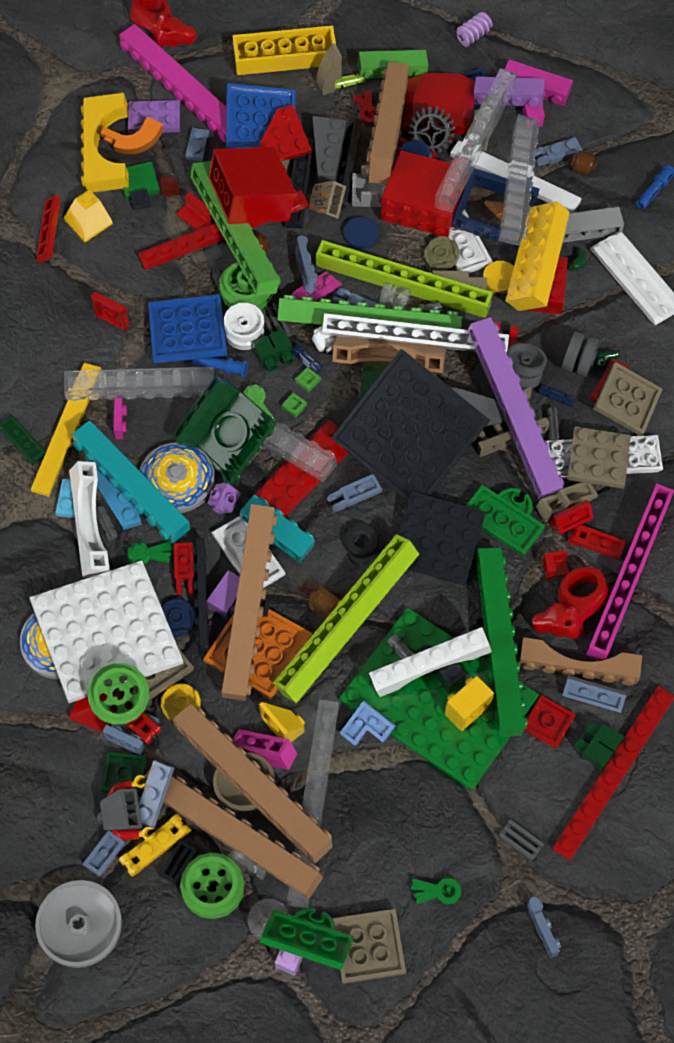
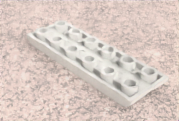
M618 231L590 247L593 254L654 326L674 315V292L622 232Z
M658 435L632 436L630 439L626 474L662 471L663 465ZM572 439L546 441L549 446L548 452L550 457H553L556 462L555 469L558 475L567 477Z

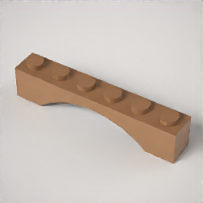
M336 336L333 344L332 362L347 364L365 361L391 362L399 350L403 349L429 371L443 373L446 347Z
M523 637L519 663L520 667L526 670L539 669L545 673L559 672L565 676L578 675L585 679L598 678L604 682L611 683L617 681L631 686L637 684L640 679L642 655L622 652L604 661H578L559 654L543 640Z

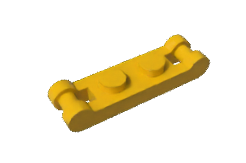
M176 814L149 836L155 837L154 839H145L131 851L121 856L119 862L127 867V872L133 877L179 842L180 839L189 834L191 829L188 825H184L181 816ZM174 827L178 829L176 834L171 832V829ZM137 856L140 862L134 864L132 859Z

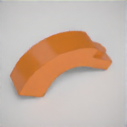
M146 117L140 130L132 135H121L103 127L101 135L106 143L113 145L116 152L138 154L148 150L158 141L164 127L162 123Z

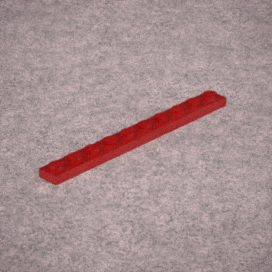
M302 190L297 191V199L294 200L293 213L309 207ZM268 222L248 223V225L253 229ZM215 223L142 251L138 255L144 269L147 270L222 241L224 237Z
M660 686L656 688L554 845L553 851L568 861L572 859L673 702L674 695Z

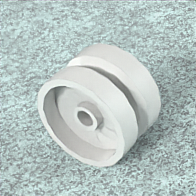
M238 303L226 311L224 331L227 342L236 349L250 350L253 348L252 341L264 336V315L258 307L250 303Z

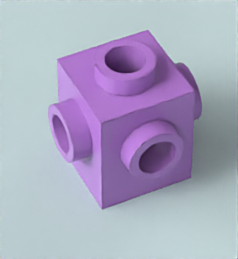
M229 483L216 484L210 493L207 504L218 514L231 513L235 509L236 502L241 493Z

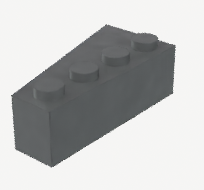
M313 116L318 184L337 181L347 131V120Z

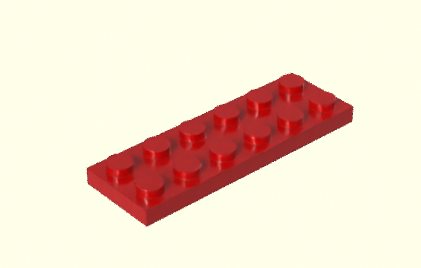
M328 420L254 495L258 498H264L270 507L277 508L283 513V517H286L349 454L348 451L332 439V436L339 427Z

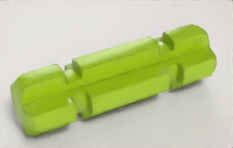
M359 73L356 76L353 74L341 77V79L335 80V89L341 88V86L356 85L357 82L358 84L364 83L365 78L360 77Z

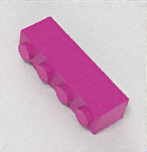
M513 60L508 61L502 73L504 78L545 79L544 100L561 106L565 105L573 80Z

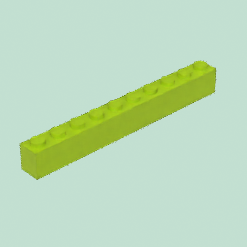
M322 240L316 253L317 267L431 302L439 301L441 305L486 318L491 306L493 296L491 291Z
M397 534L276 678L273 684L284 697L294 703L301 699L418 557L419 553L410 540Z

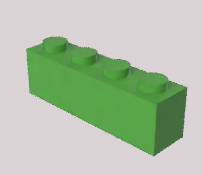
M426 50L359 52L360 77L365 79L383 78L384 68H388L389 62L409 64L408 78L427 73L428 71Z

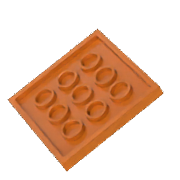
M269 609L268 617L258 618L257 625H260L261 629L260 636L255 637V644L258 645L257 656L252 657V664H255L254 675L249 677V683H252V690L272 700L278 691L273 682L313 634ZM234 614L203 659L205 663L224 674Z

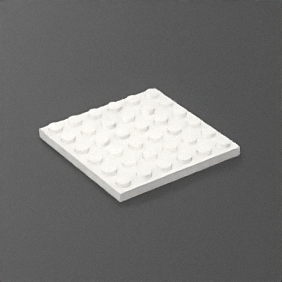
M143 561L30 597V602L68 704L88 697V687L92 677L101 668L112 663H125L136 667L145 677L183 664V659ZM122 675L120 676L119 681L121 683H125L127 681V677ZM106 679L104 681L105 686H111L112 681Z

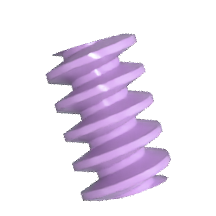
M480 12L477 16L459 26L456 31L459 42L464 47H468L474 43V40L483 37L484 33L487 34L489 28L493 27L491 19L486 13Z

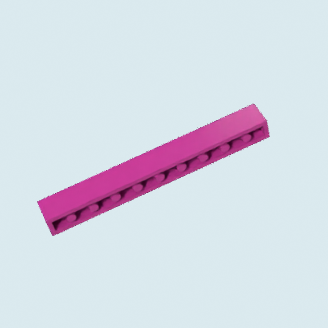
M136 24L119 34L121 48L129 52L135 61H138L146 71L153 75L155 80L160 81L167 91H171L177 100L182 101L189 111H193L200 121H204L212 132L215 131L220 139L226 142V106Z
M656 483L587 651V657L597 661L606 660L674 490Z

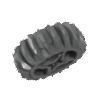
M432 106L428 107V112L424 107L421 109L422 114L417 111L416 116L418 118L414 116L411 118L415 123H409V127L414 129L408 131L409 134H414L410 137V140L416 139L423 144L425 143L432 152L436 151L435 148H437L438 152H442V147L447 149L448 145L446 142L452 143L449 137L455 136L453 132H450L455 130V126H450L454 120L448 121L447 119L450 117V114L448 113L444 116V109L439 113V107L437 106L434 111H432ZM428 117V125L418 128L419 122ZM433 117L440 119L445 126L437 125ZM430 125L436 129L433 136L428 132ZM446 132L445 137L440 142L435 143L436 135ZM419 134L426 135L430 143L424 141Z

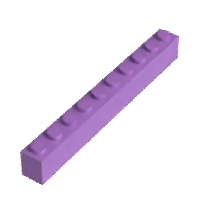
M491 317L472 323L467 331L537 497L540 500L556 494L560 489H563V479L555 469L556 462L553 457H550L548 443L541 436V427L535 422L534 410L527 403V394L524 389H521L519 375L517 372H514L512 367V359L509 355L507 356L505 342L498 335V326Z

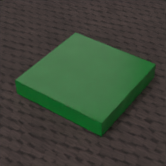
M152 161L127 167L129 187H123L126 200L131 199L130 192L147 189L148 195L160 193Z

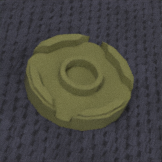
M449 237L434 238L424 249V258L427 265L437 271H446L452 268L459 259L460 251L457 243Z

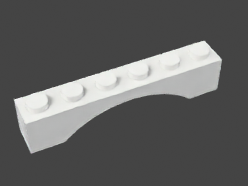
M77 461L69 470L82 577L90 578L108 572L110 569L107 550L101 541L96 520V489L98 482L96 462Z
M481 627L372 671L369 674L376 692L381 697L399 690L412 680L433 670L450 664L473 660L492 651Z

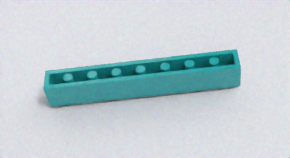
M90 420L72 434L75 448L78 451L82 450L89 462H96L100 474L106 475L110 479L111 485L115 489L119 488L122 491L123 497L128 502L131 500L134 503L139 514L143 513L147 517L148 523L152 527L156 526L160 530V535L165 540L169 539L173 544L190 530L189 521Z

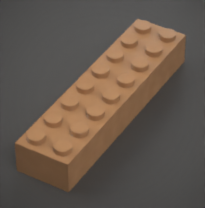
M389 62L388 68H384L383 79L385 80H382L380 103L377 104L376 110L378 115H375V127L372 129L373 139H370L369 146L371 151H368L367 162L370 163L367 164L366 175H369V183L387 185L391 176L407 93L409 64Z

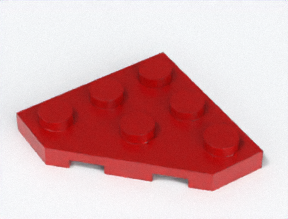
M294 105L276 110L258 146L275 147L280 155L281 162L310 154L312 151Z

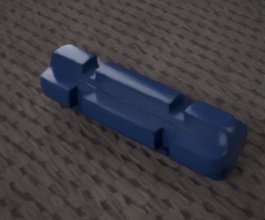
M300 345L295 346L293 354L296 357H300V361L318 374L322 370V365L319 362H315L316 360L307 351H303L304 349Z
M541 385L538 392L540 395L548 396L547 398L554 401L563 402L564 405L569 407L574 402V397L565 396L564 393L552 388L549 389L545 385Z

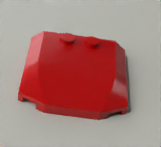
M423 73L408 79L403 133H408L409 130L414 129L409 127V123H415L411 118L413 116L418 118L416 116L417 111L422 114L421 109L423 107L428 112L429 106H432V111L437 106L439 107V113L444 109V116L448 113L450 114V117L447 119L448 121L454 120L450 124V126H455L454 134L471 135L475 81L461 74ZM428 117L419 122L418 128L428 125ZM433 117L437 125L445 126L440 119ZM430 125L429 129L436 130L433 126Z

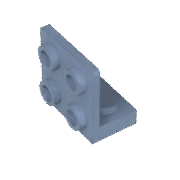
M143 712L154 723L158 725V718ZM124 724L106 725L102 731L106 740L139 755H142L147 746L141 741L142 739L139 736L135 735ZM145 725L141 730L146 733L149 727Z

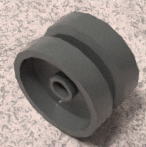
M575 331L567 349L562 369L571 372L578 362L577 375L587 377L590 368L594 364L600 339L591 336L588 338L585 346H583L585 334Z
M516 343L510 346L507 356L509 355L512 359V367L514 372H517L519 375L521 388L531 387L532 389L538 386L547 363L545 353L532 344Z

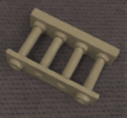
M528 387L524 390L527 394V403L531 406L528 399H530L532 389ZM535 414V422L540 425L542 434L548 432L550 423L547 417L539 419ZM501 424L493 425L497 433L495 437L488 438L484 431H482L478 436L480 439L477 446L479 457L514 445L515 442L510 431H504Z

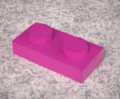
M115 398L114 400L115 439H123V432H127V423L124 421V416H127V405L123 404L122 398Z

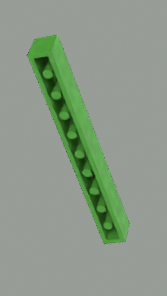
M211 161L193 163L190 177L256 296L277 293L280 277L276 274L272 263L268 260L265 250L260 246L258 238L252 232L251 226L248 223L228 224L208 178Z
M284 295L283 298H279V321L323 325L325 313L461 329L462 316H458V312L447 311L446 315L440 314V310L429 309V313L422 312V308L411 307V311L403 310L404 307L393 306V309H386V305L382 304L367 307V303L356 302L355 306L349 305V301L338 300V304L331 303V299L320 298V302H315L311 297H302V300H295V296Z

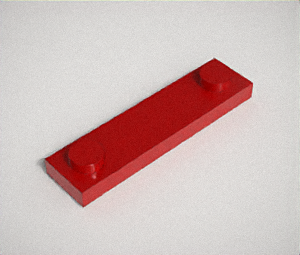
M57 195L45 201L36 261L40 263L50 259L54 253L53 246L61 199Z

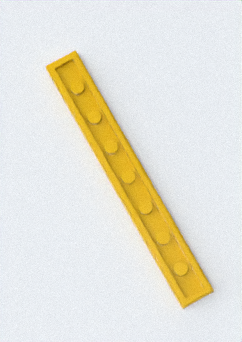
M87 363L83 364L31 487L33 493L50 497L73 442L72 434L80 425L102 372L101 367Z

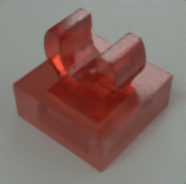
M177 176L160 178L162 197L180 195Z

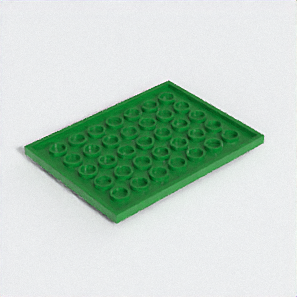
M407 608L341 695L339 701L354 712L363 701H366L396 725L390 734L392 738L470 791H473L511 736L497 737L493 699L491 706L462 732L445 716V711L449 701L448 696L452 693L456 695L467 685L466 680L470 677L474 679L478 676L492 690L488 660L480 656L473 660L458 662L466 674V680L464 684L449 693L435 673L431 671L412 680L399 690L380 697L375 690L369 673L402 660L394 651L395 648H392L387 642L391 636L397 635L401 639L400 642H403L413 655L419 653L421 647L425 645L434 647L454 639ZM522 683L520 695L525 701L523 716H526L539 697V694Z

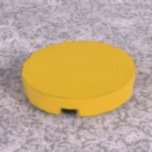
M495 261L486 266L483 277L487 278V289L493 293L506 294L509 289L514 266L506 261Z
M188 684L172 685L161 697L163 714L172 722L173 718L189 704H192L195 708H201V699L198 692Z

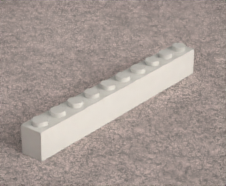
M324 313L322 335L440 346L451 350L476 352L468 331L464 329ZM498 333L500 339H503L505 342V351L507 353L509 335Z

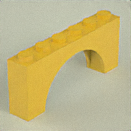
M124 93L84 98V105L81 106V112L84 116V119H81L82 129L84 130V133H81L82 143L84 144V147L81 148L82 157L84 158V161L81 162L82 171L84 172V176H81L83 187L85 186L87 190L90 189L92 193L129 187V172L125 163L110 162L98 153V145L103 127L108 128L115 121L128 117V103Z

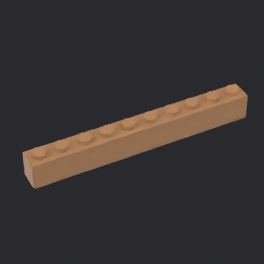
M251 504L223 681L222 698L246 701V696L251 695L252 683H249V677L254 675L255 664H252V657L257 656L258 645L255 644V637L260 636L261 626L257 624L258 618L262 619L264 607L260 606L261 599L265 600L267 588H263L264 581H268L269 569H266L267 562L271 563L272 557L269 545L274 543L275 533L272 532V526H276L278 516L274 514L275 507Z
M189 704L173 718L175 728L313 864L332 848V836L326 829L321 830L317 826V821L311 815L307 816L302 812L303 808L297 801L292 802L288 798V793L282 787L278 788L269 774L266 773L264 775L260 771V766L254 760L250 761L241 747L238 746L236 748L232 744V739L226 733L222 734L219 731L218 725L213 720L208 721L201 708H195L192 704Z
M179 776L176 779L171 777L163 801L165 805L307 899L311 897L323 879L317 866L312 863L305 864L302 862L303 858L294 851L291 854L285 851L286 847L277 840L273 843L268 839L269 836L260 829L256 832L251 828L253 825L242 818L239 821L235 818L236 814L228 808H225V810L219 808L220 804L211 797L207 800L196 787L190 789L186 786L187 782ZM146 778V779H143V780L140 782V785L145 784L146 781H147V778Z

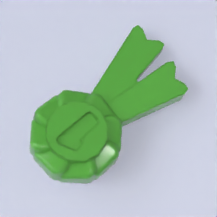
M257 384L247 386L243 393L275 420L263 404L266 399L264 389Z

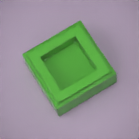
M308 367L295 378V382L308 392L321 381V377Z
M292 393L283 402L281 408L296 418L305 409L307 402L295 393Z

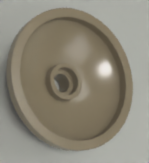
M245 752L246 757L250 761L254 760L260 766V771L264 775L266 773L269 774L275 782L274 771L270 763L256 753ZM216 769L213 777L215 794L221 803L237 811L256 809Z

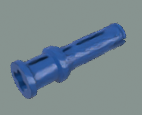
M664 165L660 174L654 177L653 183L635 203L639 209L644 210L658 192L668 186L670 179L674 178V168L672 166Z
M216 357L192 359V365L223 370L226 374H241V377H245L248 370V361L245 360L240 362L233 360V358H227L226 360Z

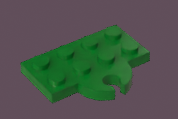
M481 485L466 507L485 511L486 515L481 530L524 557L545 529L544 524L530 516L532 513V500L530 496L526 494L524 501L517 503L513 498L519 496L521 489L509 488L497 495Z
M315 908L302 909L294 916L273 910L261 935L260 943L332 968L343 969L353 944L354 936L334 930L335 923L332 917L323 911L320 920L313 919L316 911Z

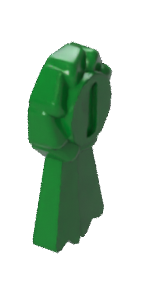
M170 541L150 548L145 543H134L128 548L127 557L132 564L143 561L145 565L149 560L170 563L172 554L170 552L174 549Z
M452 878L442 879L437 885L412 879L413 885L411 890L424 891L414 894V897L417 899L416 904H421L435 898L445 905L455 904L461 897V886Z

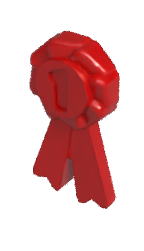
M363 90L364 99L359 93L357 96H353V101L361 108L359 117L362 123L371 125L374 124L375 115H378L376 114L377 108L372 106V91Z

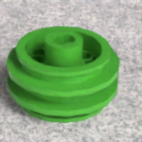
M238 262L231 264L225 269L220 278V296L224 304L229 308L238 303H250L261 310L270 303L273 294L256 296Z
M112 663L101 668L92 677L88 687V702L93 713L102 721L112 725L126 724L137 719L145 710L149 701V685L145 676L136 667L125 663ZM120 676H126L127 681L121 683L119 681ZM106 679H110L112 681V685L107 687L105 686L104 681ZM131 687L137 688L136 694L130 693ZM115 689H119V692L124 693L121 700L113 697L112 693ZM100 694H106L107 700L101 701L99 699ZM126 702H132L133 706L131 709L125 708ZM116 705L118 708L117 712L112 713L110 706Z
M219 853L203 854L188 863L182 873L180 884L183 900L191 912L208 919L221 918L234 911L243 898L245 886L241 869L235 861ZM209 869L210 874L204 876L202 872ZM223 870L226 874L220 877L218 876V871ZM195 882H199L201 884V887L199 889L193 888V884ZM226 884L232 885V889L230 891L225 890L224 887ZM210 885H218L215 892L209 891ZM202 896L208 899L206 903L200 901ZM221 897L223 898L222 901L217 903L215 902L216 900H219Z

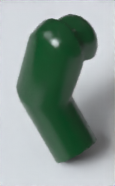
M584 249L576 250V258L568 263L570 271H577L585 266Z
M617 350L600 352L595 358V366L603 368L608 360L617 359Z

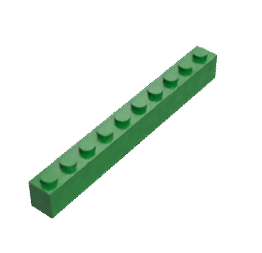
M478 548L476 566L484 631L492 651L487 656L491 688L494 692L493 705L497 737L522 736L524 729L527 728V718L523 716L525 701L520 695V691H522V680L518 679L520 663L516 661L515 657L517 655V643L513 641L515 626L511 625L513 610L512 607H509L508 603L510 601V590L506 588L508 573L504 572L506 557L502 555L501 548Z

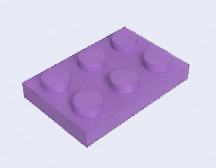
M180 100L129 101L128 132H138L146 117L162 123L164 127L163 132H180Z

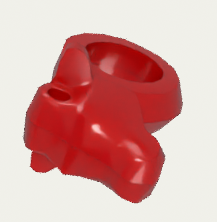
M166 0L132 1L129 13L131 20L142 28L150 30L154 35L153 41L161 47L170 46L173 48L182 44H194L196 30L191 26L185 25L177 17L172 16L170 6Z
M581 567L569 572L559 587L560 602L552 605L544 613L533 616L532 627L537 633H549L558 638H581L584 635L583 622L601 609L608 601L609 589L604 575L598 569L591 567ZM593 583L597 585L596 590L589 596L576 597L572 595L573 590L581 584Z

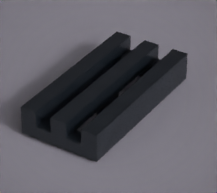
M180 839L158 874L159 877L164 878L177 887L182 878V873L188 863L195 858L198 849ZM182 846H184V851L180 855L179 859L177 860L169 875L165 874L169 869L170 865L172 864V862L174 861L175 857L177 856L178 852L182 848ZM189 850H191L192 852L190 853L189 857H188L187 860L185 861V863H184V865L182 866L181 870H180L179 873L177 874L176 878L173 879V876H174V874L176 873V871L178 870V868H179V866L181 865L182 861H183L184 858L186 857V855H187V853L189 852Z

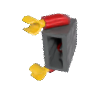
M143 775L136 776L132 782L128 780L115 784L108 792L107 797L100 802L101 812L97 815L98 822L103 824L105 830H111L113 835L122 840L139 839L140 837L146 840L155 838L149 837L147 834L148 830L155 829L154 827H146L139 831V828H142L137 790L133 788L139 787L144 789L146 783L140 785V781L147 777Z

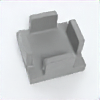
M362 165L361 174L353 173L352 207H381L382 196L387 185L369 183V175H366L367 165Z

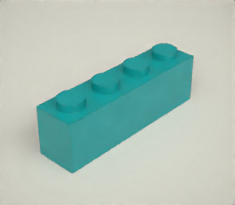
M254 495L240 511V519L248 524L251 504L270 507L264 498H258ZM275 508L274 514L278 516L276 526H272V532L275 533L273 544L298 563H301L314 547V537L307 531L303 532L298 528L299 526L296 522L287 520L283 517V513Z

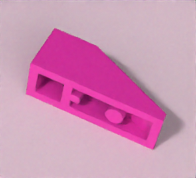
M239 729L232 740V744L236 748L239 746L245 752L256 753L264 757L272 767L289 770L297 756V752L290 740Z

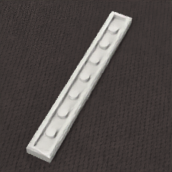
M458 141L451 151V157L478 170L540 188L538 198L548 203L558 201L570 213L575 212L582 198L461 141Z

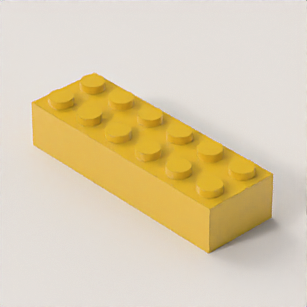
M333 26L233 35L237 75L317 68L320 66L329 47L334 43L336 44Z
M558 201L529 207L505 300L517 311L547 306L570 213Z

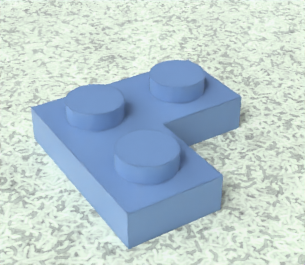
M363 701L340 734L355 746L367 731L380 741L385 742L396 725L366 701Z

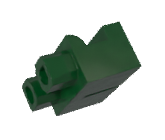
M284 329L269 334V338L264 336L252 341L254 354L258 356L262 367H266L269 372L275 371L278 368L277 362L280 360L285 365L294 362L292 345Z
M590 722L584 733L593 739L591 742H588L580 737L574 748L582 754L581 758L583 760L589 761L595 766V769L602 772L621 744L624 736L605 724H602L600 727Z

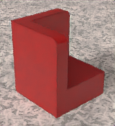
M566 550L544 554L542 564L546 579L566 576L569 573L566 562Z

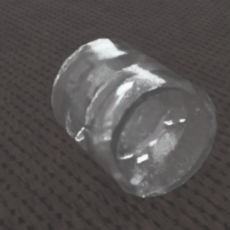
M386 282L381 292L379 304L386 305L387 307L391 305L404 307L403 310H405L410 298L411 289L402 286L397 288L396 284Z

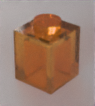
M322 586L318 591L314 590L309 596V608L325 620L340 603L338 598Z

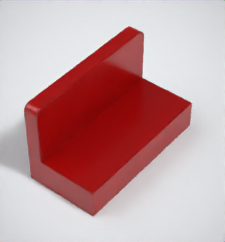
M189 192L185 196L186 205L177 212V216L196 231L214 224L215 221L206 204Z
M584 500L553 515L554 519L550 520L549 523L558 533L562 534L593 519L591 504L589 501Z

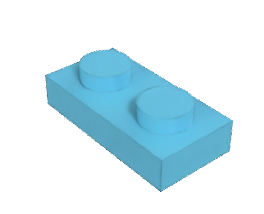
M62 479L56 516L75 518L71 481L69 479Z

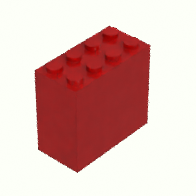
M275 147L214 149L208 178L228 224L289 221L293 213L294 200L297 199V191L294 189L291 178L288 177L286 168L283 166L280 155Z
M401 150L382 196L381 220L421 232L449 237L455 212L467 185L468 167Z

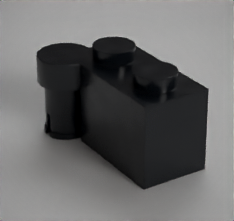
M425 645L421 647L419 652L432 648V646ZM459 663L433 670L448 693L465 683L466 674Z

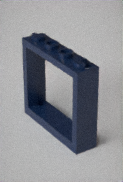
M473 168L455 212L452 227L519 248L529 207L536 205L540 188ZM474 186L530 203L519 233L462 216Z

